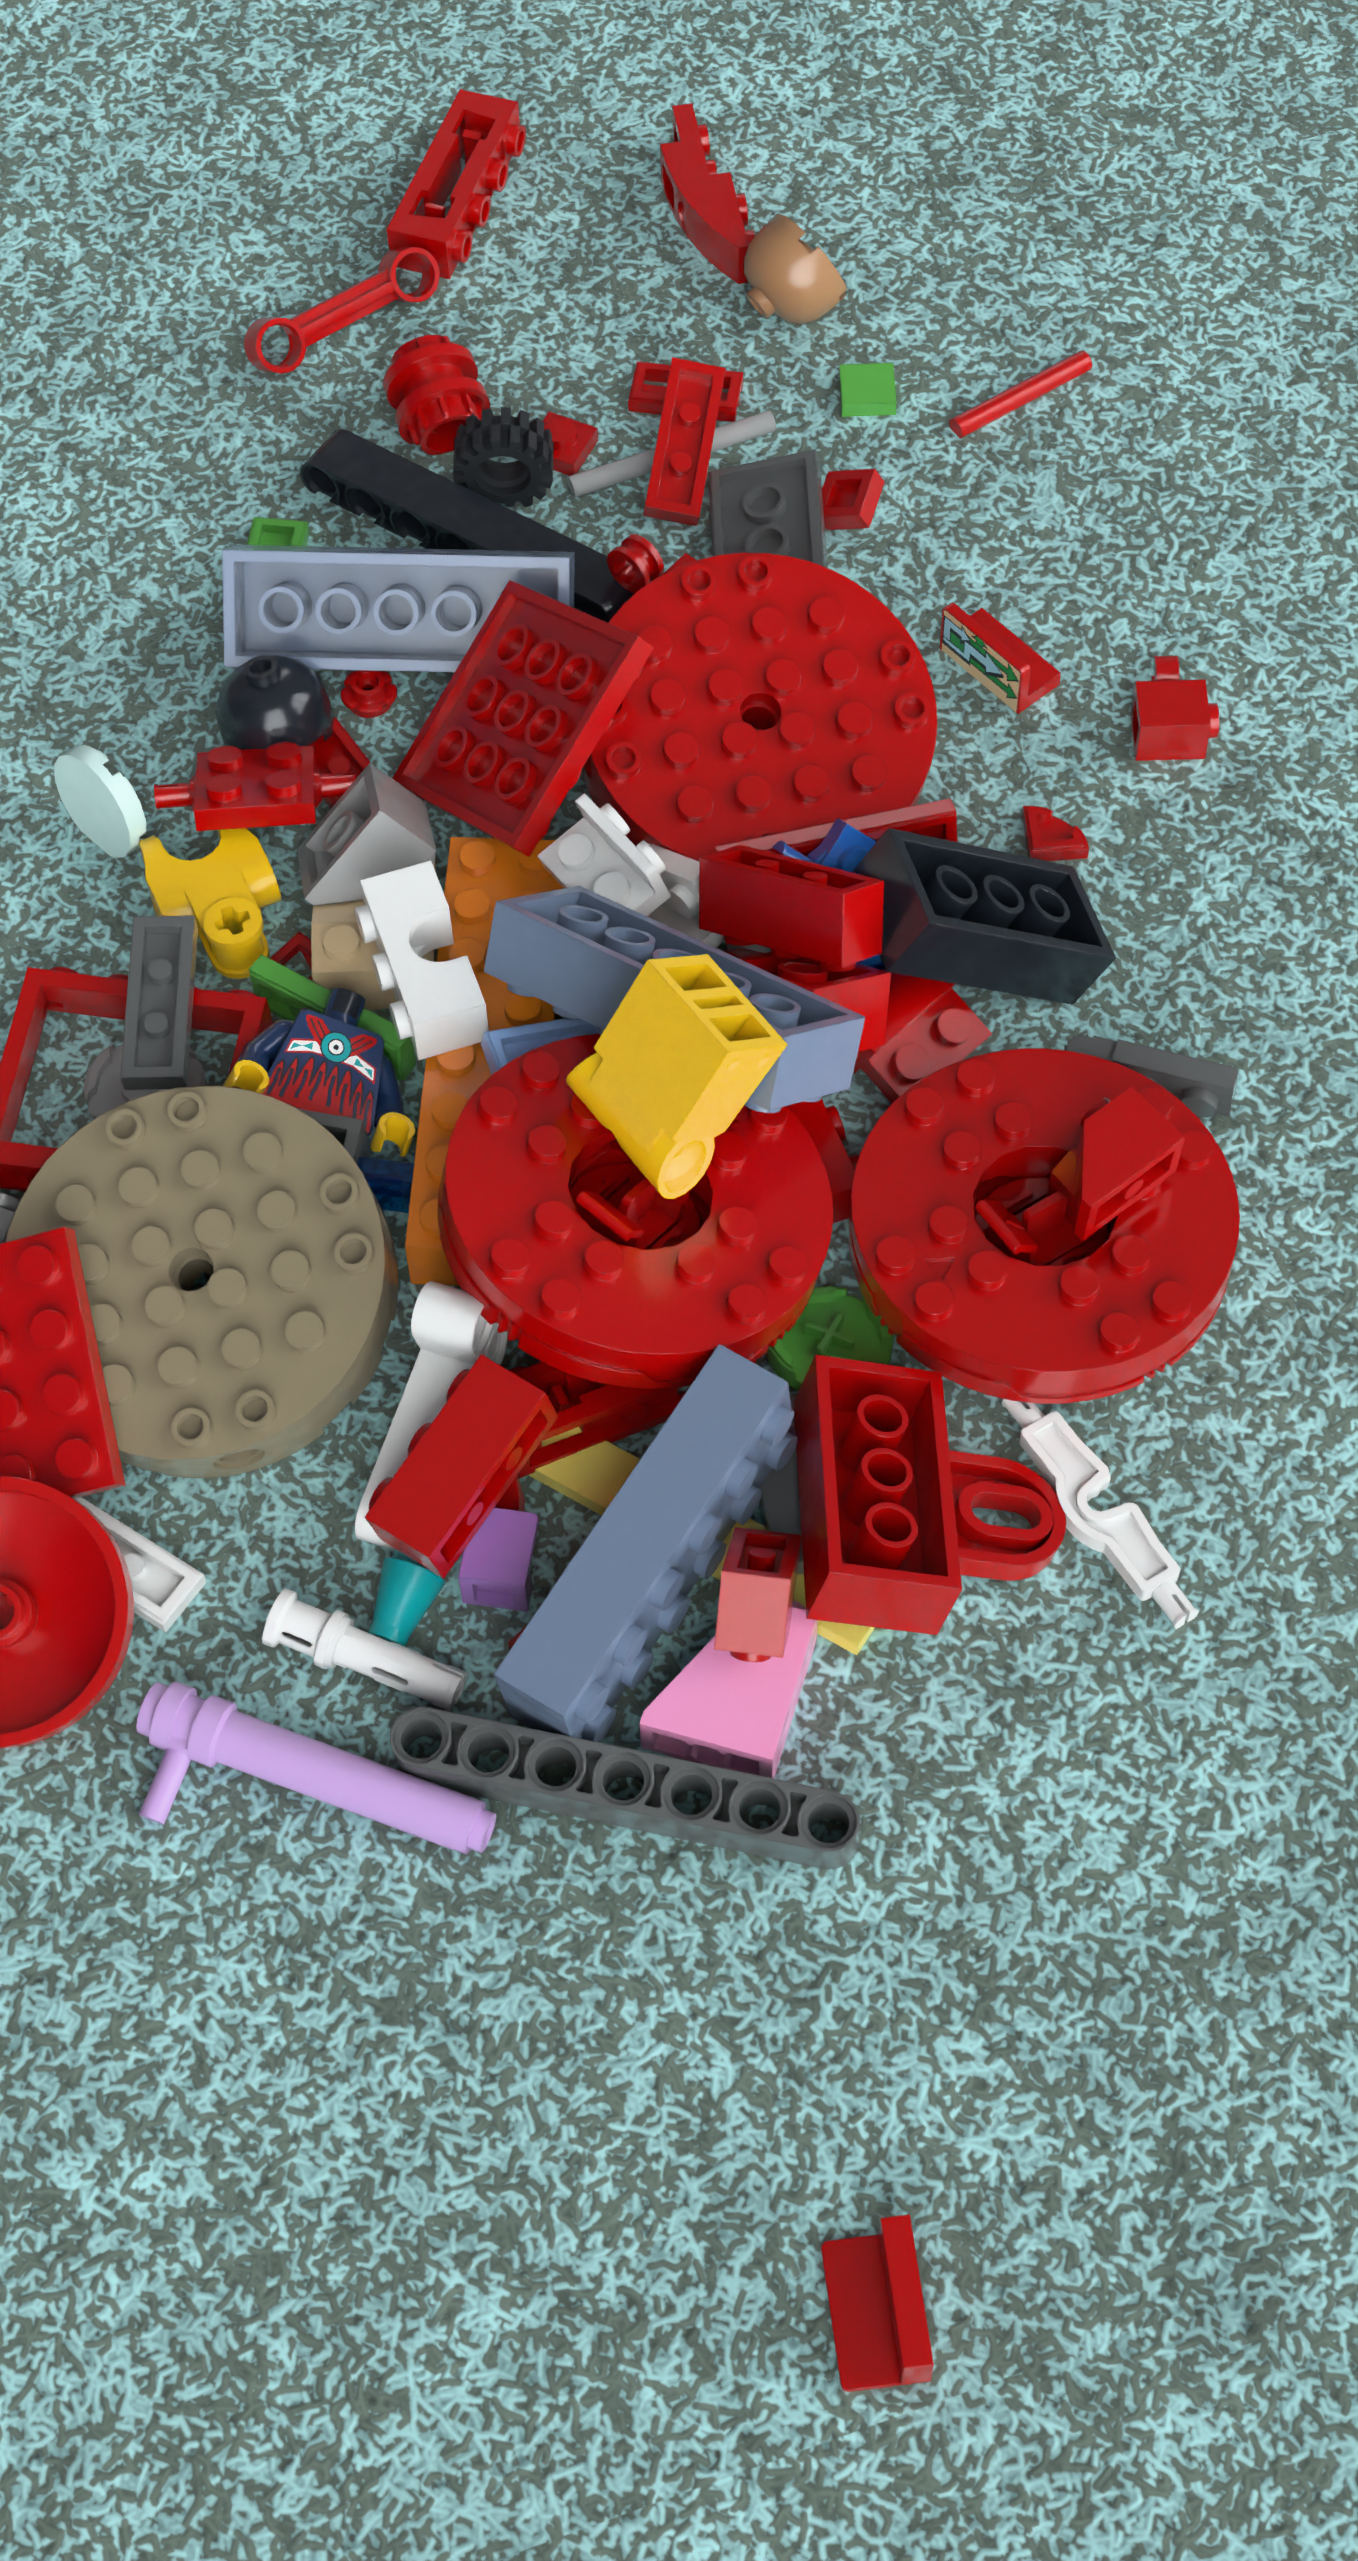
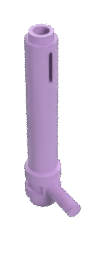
M177 1681L169 1686L160 1682L154 1683L146 1694L138 1714L137 1732L149 1737V1743L152 1746L165 1751L139 1815L162 1825L165 1824L191 1761L210 1768L218 1763L465 1855L471 1849L482 1853L487 1847L495 1827L496 1813L486 1810V1803L484 1801L241 1713L237 1710V1705L234 1702L218 1696L211 1695L207 1699L197 1696L195 1688Z

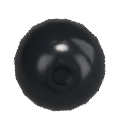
M262 655L250 659L232 671L222 683L216 704L217 724L224 746H233L240 750L267 749L269 746L281 742L308 746L318 740L322 734L326 742L333 732L335 717L331 702L320 677L303 662L294 658L279 655Z

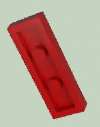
M672 357L643 516L686 525H698L726 368Z

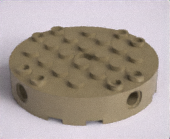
M225 1086L174 1088L136 1098L105 1112L66 1140L45 1162L28 1186L10 1223L5 1242L64 1226L75 1230L121 1463L147 1471L163 1473L166 1476L215 1478L247 1473L274 1464L318 1439L325 1433L323 1428L335 1419L349 1402L354 1404L371 1381L383 1358L380 1353L388 1335L391 1320L394 1321L396 1316L399 1284L394 1240L386 1216L363 1173L349 1152L316 1120L289 1104L250 1090ZM206 1272L208 1275H212L204 1287L191 1291L192 1285L201 1277V1273Z

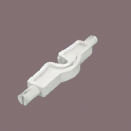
M1003 1399V1407L1009 1411L1022 1428L1019 1439L1021 1447L1057 1494L1059 1503L1065 1512L1066 1528L1084 1545L1104 1553L1140 1600L1145 1601L1153 1597L1173 1623L1175 1629L1184 1625L1185 1619L1187 1622L1194 1619L1199 1613L1197 1608H1194L1176 1585L1180 1567L1161 1544L1139 1506L1128 1502L1105 1511H1096L1089 1507L1087 1502L1091 1498L1098 1496L1100 1491L1107 1489L1111 1477L1108 1467L1078 1438L1057 1411L1044 1415L1035 1403Z

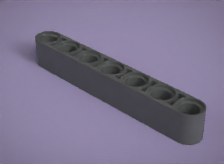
M416 1707L405 1711L395 1720L390 1730V1744L400 1771L462 1794L820 1869H836L846 1865L855 1857L859 1848L860 1815L858 1810L847 1796L836 1791L429 1707ZM433 1736L441 1740L439 1749L432 1756L414 1758L407 1754L410 1745L417 1738ZM488 1750H500L509 1756L505 1765L494 1772H481L473 1767L476 1758ZM556 1763H565L576 1770L573 1778L567 1784L561 1786H549L540 1780L543 1771ZM622 1777H632L643 1784L641 1792L635 1798L627 1801L616 1800L606 1792L615 1780ZM688 1791H699L711 1799L709 1806L703 1812L696 1815H686L679 1812L674 1807L677 1798ZM756 1805H767L779 1814L778 1820L772 1826L765 1829H754L748 1826L742 1820V1816L750 1807ZM834 1819L841 1822L848 1832L840 1841L822 1843L811 1835L810 1830L818 1821Z

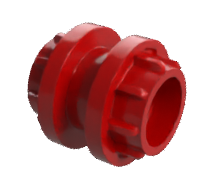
M424 335L403 344L392 356L391 366L388 368L383 379V389L387 400L396 409L395 422L402 439L411 445H420L426 454L435 456L454 451V437H456L460 424L466 426V418L472 414L479 420H482V410L490 408L487 392L484 386L477 381L478 369L472 353L466 347L452 343L447 336Z

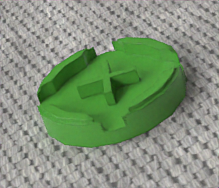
M835 1286L814 1287L805 1310L789 1332L785 1331L783 1339H777L776 1345L769 1347L767 1350L768 1364L778 1377L788 1382V1385L799 1391L815 1354L889 1365L893 1353L894 1335L888 1334L889 1327L887 1325L882 1326L880 1324L881 1316H874L864 1296L861 1301L855 1297L847 1296L848 1289Z

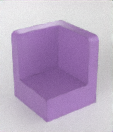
M494 1508L463 1552L458 1575L463 1603L528 1612L533 1590L530 1566L539 1527L538 1516L535 1513Z

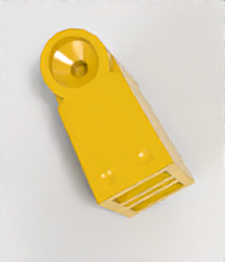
M708 954L648 959L595 1044L594 1049L597 1053L577 1065L568 1074L566 1083L597 1120L613 1133L620 1147L663 1198L675 1199L692 1189L705 1174L712 1160L715 1148L714 1137L726 1131L788 1044Z

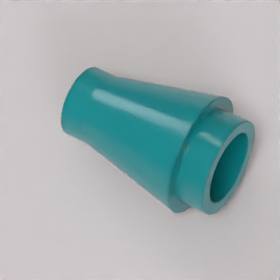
M394 1549L392 1557L383 1559L373 1620L368 1633L406 1647L409 1637L444 1587L445 1581L413 1559Z

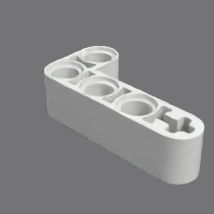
M430 1281L424 1285L419 1293L413 1309L411 1332L420 1347V1352L361 1499L355 1520V1535L357 1539L392 1550L395 1549L382 1541L364 1518L369 1511V1501L373 1492L385 1478H393L408 1457V1447L413 1436L421 1426L434 1421L446 1404V1396L451 1383L461 1371L465 1369L470 1370L481 1354L501 1366L507 1348L508 1332L499 1333L497 1331L498 1323L490 1325L481 1316L484 1305L464 1290Z

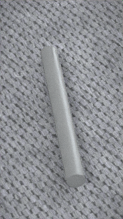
M768 410L716 427L711 453L775 432L776 422L772 412ZM655 448L568 476L567 485L574 498L651 473Z

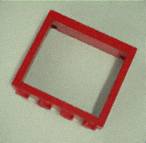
M27 967L0 1062L1 1189L26 1192L33 1178L58 1149L11 1142L48 1010L125 1020L128 988L127 975L113 974L109 977L79 974L65 967H53L49 970ZM194 986L191 1029L238 1035L229 1070L230 1074L238 1062L245 1044L273 1023L267 998L256 996L249 991L241 989L220 992L198 989Z

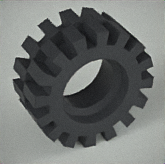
M501 407V415L494 416L492 409L489 408L482 410V420H479L472 414L466 418V426L460 424L456 437H454V482L496 503H505L506 507H515V502L518 501L524 507L533 505V496L541 500L546 495V488H551L553 483L554 442H552V434L549 429L544 430V422L538 417L529 423V413L523 410L519 411L517 417L511 416V408ZM504 456L515 458L517 461L502 463L492 461L490 458Z

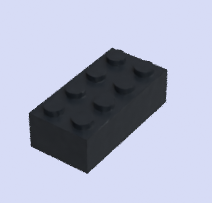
M888 828L852 871V873L884 880L882 954H879V957L885 965L887 972L1074 1004L1116 959L1073 866Z

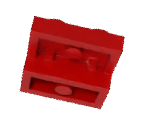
M891 972L885 1045L860 1051L853 1073L862 1069L886 1098L893 1103L910 1087L925 1077L946 1066L964 1060L986 1041L992 1033L953 990L956 984Z

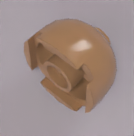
M779 213L761 228L747 248L744 257V274L752 289L746 294V297L755 310L764 318L768 319L774 313L787 323L802 325L816 321L828 313L846 296L844 292L847 288L839 272L819 246L812 250L809 245L800 239L805 232L788 217Z

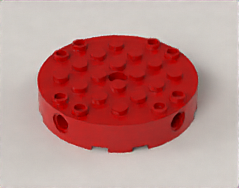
M770 553L717 555L682 565L657 577L625 602L609 621V624L639 636L653 646L654 649L645 662L639 679L631 686L614 714L608 731L600 738L583 766L582 773L592 801L599 809L608 803L617 811L630 829V832L625 836L635 846L644 840L648 844L657 845L699 862V857L715 853L716 846L833 823L837 818L847 820L917 805L936 746L938 722L932 680L916 643L903 624L873 594L851 579L813 562L785 555Z

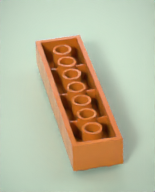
M450 837L444 895L449 906L454 944L438 948L437 962L468 956L486 1003L489 1031L561 1019L560 1015L553 1012V1005L537 997L515 994L507 989L506 982L484 972L496 901L564 889L544 868L537 857L556 840L539 841L530 857H527L494 838ZM481 1042L426 1058L405 1241L411 1284H426L432 1281L443 1285L459 1286L446 1260L440 1240L437 1219L438 1193L448 1144L455 1123L468 1100L491 1076Z

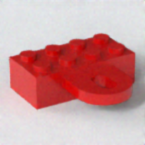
M815 1354L794 1400L795 1435L798 1438L796 1452L806 1619L937 1635L962 1591L961 1575L1013 1581L1032 1577L1049 1565L1060 1547L1066 1532V1516L1056 1492L1040 1475L1018 1462L1001 1457L949 1450L942 1372ZM972 1508H986L1020 1514L1027 1519L1032 1529L984 1523L975 1516Z

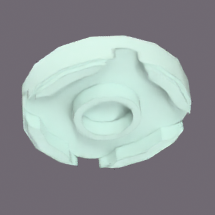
M87 745L74 746L61 754L54 764L55 783L60 798L81 832L113 858L126 857L140 848L139 841L142 840L140 837L146 834V818L141 803L125 776L123 777L120 772L112 776L108 769L103 766L104 763L109 761L105 754Z

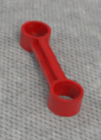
M419 247L393 248L382 258L378 273L290 319L263 317L253 322L248 328L244 339L246 356L251 364L261 371L272 373L291 372L301 364L305 357L306 347L395 300L401 302H422L427 300L436 291L439 283L440 273L438 264L432 254L425 249ZM405 255H411L416 258L422 271L419 287L410 294H405L399 288L396 281L397 265ZM275 325L281 326L289 339L288 354L278 365L269 363L264 358L261 350V341L265 331Z

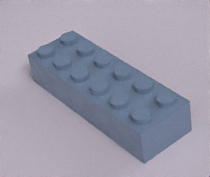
M232 545L222 550L224 667H239L257 656L279 655L298 659L311 669L455 672L509 580L574 608L575 552Z
M582 886L496 901L484 972L506 982L509 991L521 996L537 997L553 1005L552 1010L556 1014L570 1019H582L598 1027V1032L602 1035L648 959L708 954L788 1044L745 1103L746 1107L759 1112L776 1113L784 1106L803 1101L816 1102L821 1100L822 1096L850 1089L865 1016Z
M720 1344L717 1346L494 1673L510 1717L531 1729L599 1743L603 1740L616 1717V1709L613 1706L627 1686L635 1689L642 1682L653 1661L654 1655L650 1651L663 1631L671 1634L677 1629L690 1605V1598L687 1597L700 1576L708 1579L716 1571L726 1551V1544L723 1542L736 1522L744 1525L754 1514L762 1497V1490L759 1489V1486L772 1469L777 1472L781 1471L791 1458L798 1438L794 1436V1411L791 1408L787 1381Z

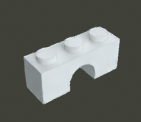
M426 861L360 880L364 905L354 908L364 943L375 941L379 953L372 955V962L379 986L382 991L393 989L397 1002L390 1003L389 1008L399 1040L410 1037L418 1060L480 1043L484 1032L489 1031L486 1003L468 956L443 962H434L422 958L426 953L434 949L454 944L449 906L432 861Z

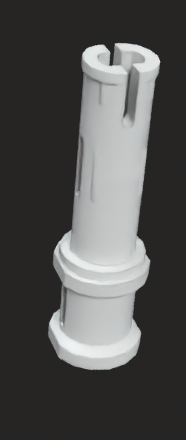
M287 1588L281 1591L276 1598L266 1619L262 1644L275 1648L280 1643L314 1657V1665L320 1668L327 1669L329 1667L333 1669L337 1665L349 1668L399 1691H405L427 1700L446 1711L451 1712L454 1709V1705L457 1704L466 1685L467 1671L460 1670L451 1665H445L405 1646L389 1642L353 1627L354 1620L349 1618L348 1613L336 1610L333 1614L320 1610L299 1601L297 1592Z

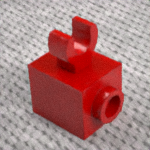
M1154 656L1155 676H1151V681H1135L1131 709L1135 760L1205 759L1209 738H1217L1219 733L1218 704L1208 703L1205 679L1180 680L1178 656Z

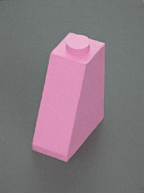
M793 1600L790 1629L783 1658L771 1657L764 1662L741 1661L732 1657L730 1651L714 1650V1636L643 1711L639 1723L641 1748L686 1761L774 1778L817 1641L818 1620L806 1619V1608Z

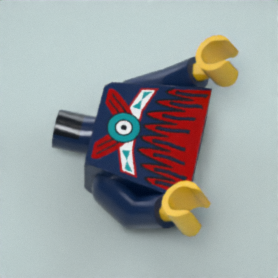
M343 988L330 989L323 1014L309 1009H301L292 1021L287 1019L276 1020L245 1044L238 1062L222 1085L231 1088L239 1087L270 1096L301 1110L361 1119L364 1122L368 1136L371 1135L373 1127L376 1129L370 1144L371 1150L374 1152H380L384 1141L389 1140L398 1145L400 1148L399 1155L405 1157L415 1133L414 1123L405 1116L403 1099L392 1060L383 1054L384 1038L379 1034L358 1027L366 1000L360 994Z

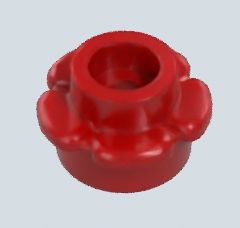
M356 670L345 678V688L341 690L340 695L343 704L355 715L363 718H374L383 715L390 709L397 697V687L391 683L392 677L386 671Z

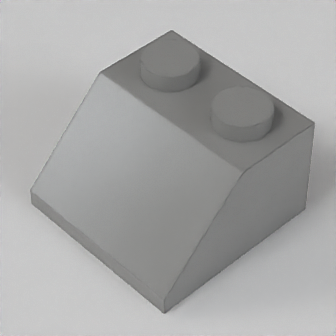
M369 763L297 848L304 899L314 906L363 900L360 880L430 860L433 864L437 850L425 802L376 766Z

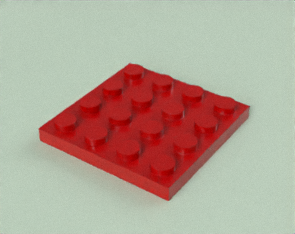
M509 580L392 779L422 800L530 857L538 842L546 835L550 822L567 793L577 783L581 770L598 741L608 731L612 718L629 689L639 679L643 666L654 647L635 634Z
M64 1226L0 1244V1476L37 1481L75 1499L126 1486L75 1230Z

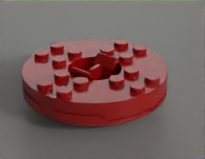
M601 1035L575 1036L532 1049L494 1072L475 1091L459 1115L449 1140L438 1193L437 1219L445 1257L460 1288L484 1305L481 1316L490 1325L498 1323L497 1331L499 1333L507 1331V1340H519L518 1348L547 1365L598 1383L643 1389L688 1386L696 1379L719 1344L751 1362L767 1353L769 1347L776 1345L777 1339H783L785 1331L789 1332L805 1310L825 1261L832 1235L833 1202L828 1174L818 1149L797 1116L787 1106L782 1107L776 1113H764L752 1110L744 1105L726 1131L714 1137L715 1148L712 1160L697 1184L680 1197L675 1199L663 1198L620 1147L613 1133L597 1120L566 1083L568 1074L577 1065L597 1053L594 1046Z
M1021 1048L996 1051L970 1057L930 1074L897 1098L879 1118L865 1141L854 1172L849 1218V1250L859 1288L874 1316H881L880 1324L889 1327L888 1334H897L896 1342L929 1369L942 1372V1377L963 1387L989 1396L1012 1401L1037 1404H1065L1090 1401L1134 1388L1144 1382V1376L1150 1379L1154 1378L1155 1370L1162 1373L1165 1370V1363L1170 1366L1175 1364L1194 1347L1206 1332L1221 1305L1235 1257L1240 1222L1238 1194L1226 1158L1209 1130L1181 1100L1146 1076L1118 1063L1073 1051L1047 1048ZM1132 1086L1186 1136L1177 1170L1082 1242L1074 1234L1076 1153L1082 1132L1080 1123L1085 1113L1097 1101L1105 1097L1112 1100Z

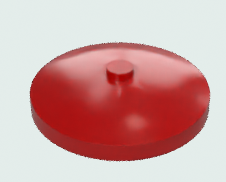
M0 1476V1749L43 1741L59 1734L84 1717L102 1699L118 1675L128 1651L134 1621V1597L128 1567L115 1539L104 1524L88 1508L67 1494L37 1481L8 1476Z

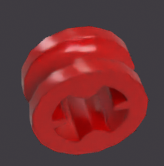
M630 534L622 541L621 547H615L607 555V564L612 576L622 587L632 593L638 592L649 584L650 581L661 576L664 571L663 560L658 550L647 539L637 534Z

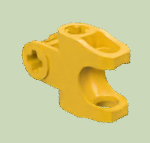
M247 828L218 830L217 834L220 842L215 850L201 859L191 861L177 859L169 855L160 839L155 837V835L140 840L139 846L145 865L146 882L156 916H195L198 936L216 971L227 978L243 979L250 977L249 968L262 954L269 958L270 955L268 942L263 933L264 924L260 909L281 901V893L275 874L258 838Z

